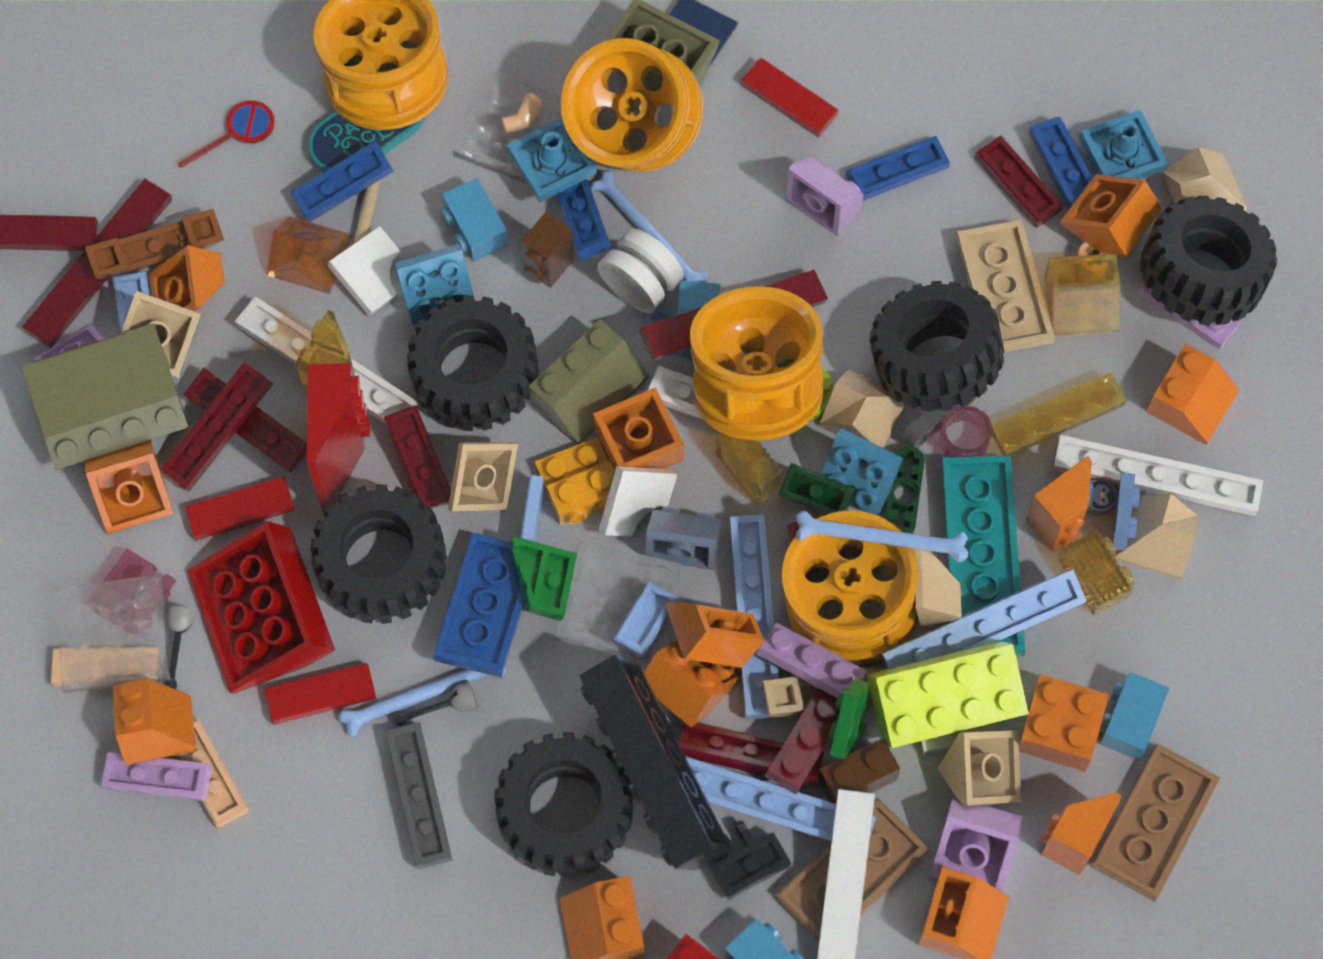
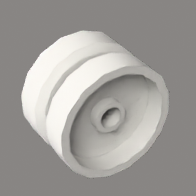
M630 228L617 242V250H610L597 264L598 272L602 279L621 300L631 307L649 314L655 311L664 301V292L672 291L680 283V280L684 278V271L671 251L650 234L635 228Z

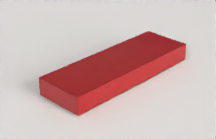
M761 57L741 79L743 87L817 137L824 132L838 115L837 108Z
M285 476L185 506L196 541L295 511Z
M368 663L265 688L273 725L377 699Z

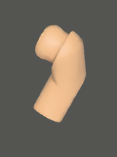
M528 93L522 98V104L517 114L501 118L505 133L534 126L542 110L541 98L534 93Z

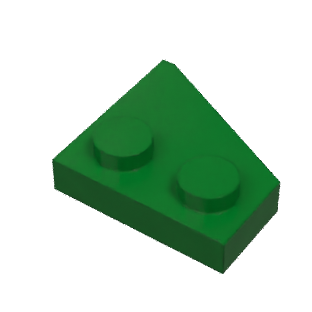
M513 536L509 546L527 612L562 621L565 616L578 553Z
M856 678L847 689L843 688L836 702V709L840 710L839 718L833 722L829 732V740L833 741L830 755L844 759L864 734L866 723L860 722L862 714L865 715L867 712L868 682Z

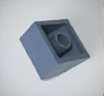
M663 508L661 511L653 510L646 532V560L715 570L721 535V520L715 519L713 515L706 513H697L695 516L681 514L679 510L673 508Z

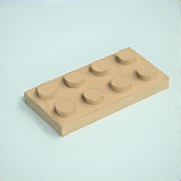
M1022 220L957 231L956 239L969 287L977 290L979 295L985 296L991 302V307L995 309L999 320L1004 353L1053 344L1055 335Z

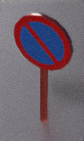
M255 100L236 104L226 117V126L229 132L180 161L178 167H185L231 138L246 144L265 140L271 135L275 127V116L272 110L264 103Z

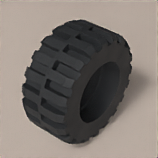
M1197 196L1196 200L1188 197L1179 200L1178 204L1172 203L1155 220L1141 253L1140 270L1144 274L1142 279L1147 289H1152L1150 293L1157 303L1161 301L1165 304L1164 309L1171 314L1176 312L1181 315V319L1188 322L1191 319L1199 321L1200 325H1210L1211 322H1216V325L1229 324L1231 319L1233 322L1244 318L1247 313H1251L1262 299L1277 266L1275 242L1273 239H1269L1271 234L1265 224L1261 226L1259 224V217L1253 212L1249 214L1244 211V206L1235 203V205L1226 202L1227 199L1216 197V199H1209V196ZM1185 250H1202L1212 253L1222 259L1231 271H1215L1205 268L1195 262Z
M931 281V285L922 286V283L914 285L912 290L908 292L903 290L896 294L893 302L889 300L881 308L882 314L878 313L872 323L873 329L870 331L869 341L879 381L883 389L889 392V396L898 402L903 400L904 405L916 409L919 406L922 407V411L934 412V408H942V411L953 410L952 406L961 404L963 407L971 403V398L974 396L978 398L988 390L987 385L992 386L999 376L998 372L1003 367L1004 346L997 313L985 296L979 295L977 290L969 286L962 288L960 283L949 281V284H942L941 281ZM952 336L963 340L956 348L945 354L920 356L911 353L916 346L930 338Z
M463 296L464 301L455 303L454 299H450L444 302V308L439 310L437 307H434L427 312V321L421 319L415 326L416 335L410 336L407 366L416 399L421 407L427 408L428 415L435 420L442 417L443 424L450 428H455L456 424H460L463 431H473V426H482L484 431L493 429L492 423L500 421L502 425L511 420V412L514 411L516 414H519L526 407L525 399H530L529 385L538 377L537 351L530 327L525 326V319L519 313L515 312L512 315L511 306L500 302L498 306L494 305L493 298L483 296L481 301H475L473 296ZM469 343L490 345L501 352L505 358L503 367L493 378L483 383L470 385L461 384L448 378L442 372L441 365L451 351Z
M376 484V490L367 491L366 486L356 488L357 494L349 497L346 492L339 496V504L336 507L329 504L323 511L325 520H318L313 529L316 537L311 539L310 544L313 556L311 561L322 592L326 593L328 601L335 608L340 606L344 615L354 618L357 614L360 616L361 622L372 624L373 618H380L382 624L392 623V617L400 615L402 620L412 616L410 611L412 608L417 607L419 610H422L428 604L427 596L429 594L431 596L437 594L440 589L439 579L445 577L447 554L441 526L437 523L433 510L430 507L425 508L424 501L416 494L409 498L406 489L396 486L394 492L388 491L387 484ZM379 530L393 531L409 540L412 548L409 560L399 571L390 576L378 579L366 578L354 573L348 567L347 555L350 548L359 538L370 532Z
M563 732V738L553 739V733L542 735L543 742L535 745L534 741L530 740L524 744V751L520 755L514 752L508 759V768L502 769L498 777L499 787L495 789L494 797L500 833L504 842L508 843L511 853L516 858L521 857L524 860L525 866L532 870L539 867L543 869L544 875L555 877L556 872H565V877H575V871L585 869L586 874L597 870V863L603 861L606 864L614 857L613 851L616 848L621 849L626 841L627 830H630L632 824L633 797L628 787L629 776H626L625 768L621 769L612 757V750L605 744L598 747L595 745V740L592 737L584 735L582 740L575 739L574 732ZM561 776L576 777L587 782L594 788L598 797V810L594 819L586 827L567 834L553 833L543 829L534 821L530 810L531 798L539 786L550 779Z

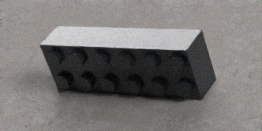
M615 654L580 674L579 677L583 683V686L580 687L582 695L589 705H594L599 715L596 718L597 725L605 737L609 736L615 748L612 750V755L621 769L625 768L631 780L628 782L629 790L637 801L641 800L647 812L644 814V820L650 831L654 834L657 833L663 845L660 847V852L665 862L669 866H673L674 869L696 871L732 851L638 661Z

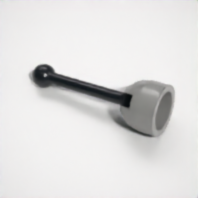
M169 606L166 617L167 625L175 634L168 678L164 680L163 685L173 689L177 688L175 674L181 636L192 628L196 615L194 609L182 606Z
M470 681L459 684L453 688L447 700L405 714L397 712L393 716V722L397 726H402L409 719L449 706L461 712L476 709L478 704Z

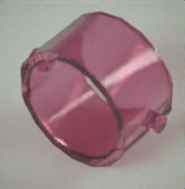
M961 406L954 408L945 416L939 435V444L945 457H974L986 454L991 442L993 427L984 411H980L976 407ZM970 421L978 425L983 431L985 442L977 448L961 449L948 439L946 429L955 422Z

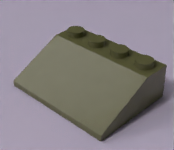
M154 323L21 365L55 470L188 428L187 418Z

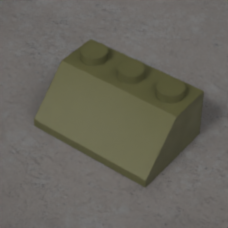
M633 0L605 40L619 38L636 39L667 51L688 66L700 87L719 45L718 39L642 0ZM658 68L651 69L645 76L647 89L655 92L661 88L663 83L661 71ZM616 70V71H614V72H616V73H618V74H620V75L626 77V75L624 74V72H622L621 70Z
M599 319L529 385L530 403L578 445L594 431L593 413L626 400L649 378V375L624 339Z

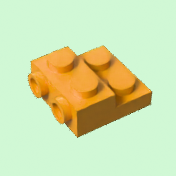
M598 437L534 461L538 475L543 476L545 491L560 525L565 523L576 524L585 520L588 514L599 510L604 512L615 470L611 461H608Z

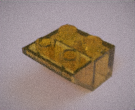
M1116 254L1049 258L1044 279L1049 318L1054 335L1119 332L1120 279Z
M327 310L322 320L316 321L312 329V340L308 348H303L297 357L296 367L306 396H308V364L351 363L352 371L355 375L350 353L335 314Z

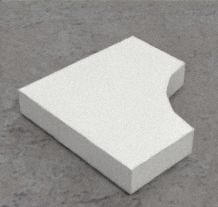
M380 226L330 260L327 265L369 317L397 296L391 284L390 268L392 262L399 256L401 251Z
M616 466L598 531L604 535L633 536L638 523L646 514L658 507L669 505L677 473L671 469Z

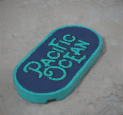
M336 111L319 123L313 130L309 140L311 158L315 166L320 171L325 172L374 141L378 143L385 155L416 133L423 125L425 117L402 128L373 130L348 122Z

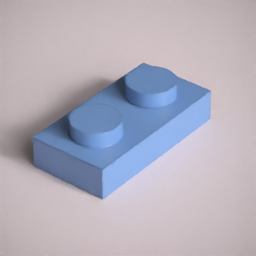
M1121 472L1118 486L1112 549L1125 551L1128 538L1135 539L1137 518L1131 517L1132 508L1138 509L1140 488L1134 487L1135 474Z

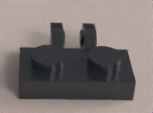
M743 820L734 823L735 831L746 846L735 852L728 836L725 834L732 851L725 854L726 858L711 865L710 870L727 900L736 897L791 866V861L774 832L755 841Z

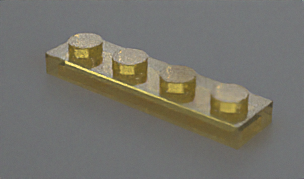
M1109 372L992 424L989 431L1003 456H1013L1125 406L1127 399L1114 376Z

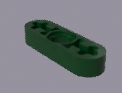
M904 446L895 453L902 457L903 461L896 475L898 478H895L888 495L885 519L895 525L898 511L905 512L903 525L908 528H904L902 532L914 534L925 458L918 448ZM906 457L913 458L912 462L914 465L911 468L910 478L903 477L905 463L903 462L906 460ZM900 487H907L913 492L914 498L909 502H900L896 499L894 492Z

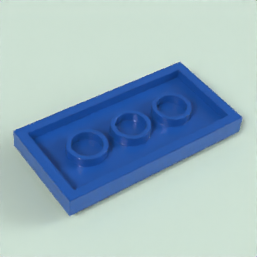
M472 533L433 655L435 662L502 678L525 604L509 541Z

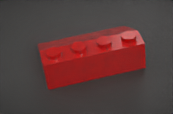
M351 363L308 364L307 465L323 512L329 504L333 506L336 504L365 449V437L371 436L370 417H367V404L364 403L363 389H360V377L353 374Z
M267 521L187 570L231 694L307 667L335 651L291 527Z

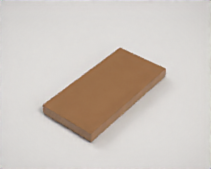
M1156 743L1090 867L1155 902L1221 777Z
M879 798L874 800L873 816L876 817L869 840L861 915L929 849ZM832 841L775 895V898L819 943Z

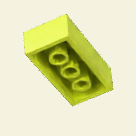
M1004 641L867 674L880 737L884 738L890 748L1028 714L1014 645Z

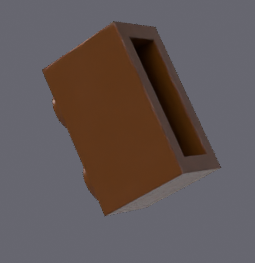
M547 212L541 216L521 240L525 274L537 284L542 282L551 288L575 259L573 230Z
M881 738L847 755L844 759H839L821 768L818 782L829 802L837 805L838 789L873 793L897 781L901 768L884 738Z

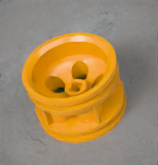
M329 0L318 14L313 30L314 44L320 65L323 68V78L329 101L342 118L354 125L367 129L391 130L411 125L423 119L437 107L446 92L449 78L445 53L441 46L438 17L430 0ZM410 41L419 46L407 49L402 47L401 43ZM357 55L363 57L358 65L352 67L345 66L352 57ZM391 63L398 67L378 73L379 67L388 66Z
M619 38L595 45L581 55L573 64L562 89L561 113L568 135L585 155L605 165L635 172H648L659 170L674 163L692 146L702 124L703 98L696 77L679 58L646 42L636 39ZM658 68L663 75V83L659 90L651 92L645 85V76L651 69ZM616 70H621L627 77V87L621 93H612L607 85L609 75ZM635 101L641 103L639 105V110L641 111L639 114L632 112L635 109L633 105ZM670 104L674 108L669 126L663 128L658 123L657 115L663 106ZM611 107L617 113V122L612 128L601 130L597 124V115L602 109ZM642 129L646 133V143L640 150L633 152L627 143L628 136L633 130Z
M753 286L734 289L718 295L698 311L690 329L691 357L695 366L693 371V395L696 409L707 424L715 430L734 438L759 441L789 435L810 422L818 412L823 399V371L820 364L823 351L822 324L818 314L811 305L799 296L782 289ZM785 359L794 361L786 367L777 366V363Z
M839 511L816 519L901 532L886 519L863 511ZM819 534L810 535L803 541H800L796 535L792 540L783 561L782 582L788 620L793 632L859 667H867L882 662L883 659L880 652L909 640L918 620L915 595L918 585V564L913 548ZM861 554L859 557L851 560L841 557V555ZM877 566H887L896 573V576L890 581L883 582L873 577L872 570ZM817 567H825L830 571L828 578L823 582L812 583L807 580ZM851 580H855V582H852L851 586H846L851 582ZM867 599L876 600L884 607L885 611L876 619L865 618L859 611L862 602ZM829 600H836L843 607L841 615L833 620H826L818 614L820 607Z

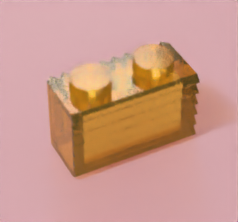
M725 434L716 439L715 454L755 504H759L781 489L783 469L778 468L779 464L774 463V459L770 458V453H766V448H762V443L754 440L738 439Z
M1098 530L1077 539L1075 542H1071L1069 545H1065L1058 557L1065 570H1074L1087 601L1085 603L1091 610L1092 615H1096L1129 598L1134 589L1132 586L1134 584L1132 573L1126 566L1121 567L1114 557L1116 549L1112 541L1108 537L1103 538Z

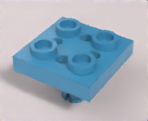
M1141 110L1092 126L1080 132L1079 138L1099 175L1141 179L1167 168L1168 162ZM1106 155V156L1109 158L1110 155H1111V156H1112V159H1110V160L1105 159L1104 156ZM1126 163H1128L1129 166L1134 165V167L1129 168L1126 166Z
M562 118L507 144L508 154L539 203L597 174V167L592 159L585 155L571 140ZM539 166L542 167V169H541L540 171H535V170L533 169L534 167H535L536 169H538ZM558 171V174L561 175L564 172V175L558 177L555 173Z
M459 244L394 263L413 326L417 325L421 319L427 321V312L434 307H437L439 310L444 308L445 301L454 299L455 303L464 301L463 296H473L474 298L462 249ZM444 298L442 303H436V301H441Z
M841 428L835 437L821 475L848 486L852 485L857 490L854 491L850 504L867 513L879 516L903 458Z

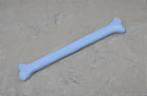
M604 170L601 173V178L592 182V191H600L607 194L637 229L650 234L671 251L684 271V281H707L708 273L693 270L615 185L613 171Z
M802 511L796 516V521L800 526L796 535L800 541H803L810 535L819 534L947 553L957 562H962L968 557V551L964 547L968 538L964 532L959 533L954 538L945 539L816 520L807 511Z
M465 669L359 711L342 709L338 718L340 722L347 725L348 734L356 737L359 728L364 723L452 690L459 684L468 681L473 682L492 675Z

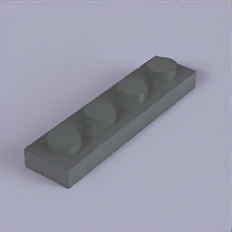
M421 723L387 730V740L417 869L453 861Z

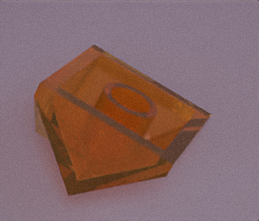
M289 216L273 231L266 272L267 276L330 294L336 275L327 265L330 260L348 249L352 234Z

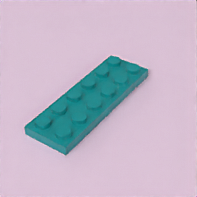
M1011 456L942 457L946 539L954 538L961 532H964L968 538L964 545L968 551L966 560L957 562L950 554H947L948 571L961 585V616L1021 590ZM1024 630L999 640L1013 644L1016 656H1024Z

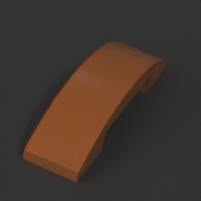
M209 209L183 217L181 221L119 240L118 238H113L85 247L94 277L98 280L164 263L187 245L205 249L224 241V237L214 209Z

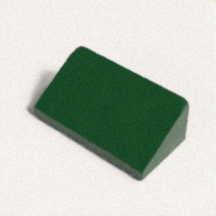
M791 463L778 495L822 513L830 514L848 511L855 488Z

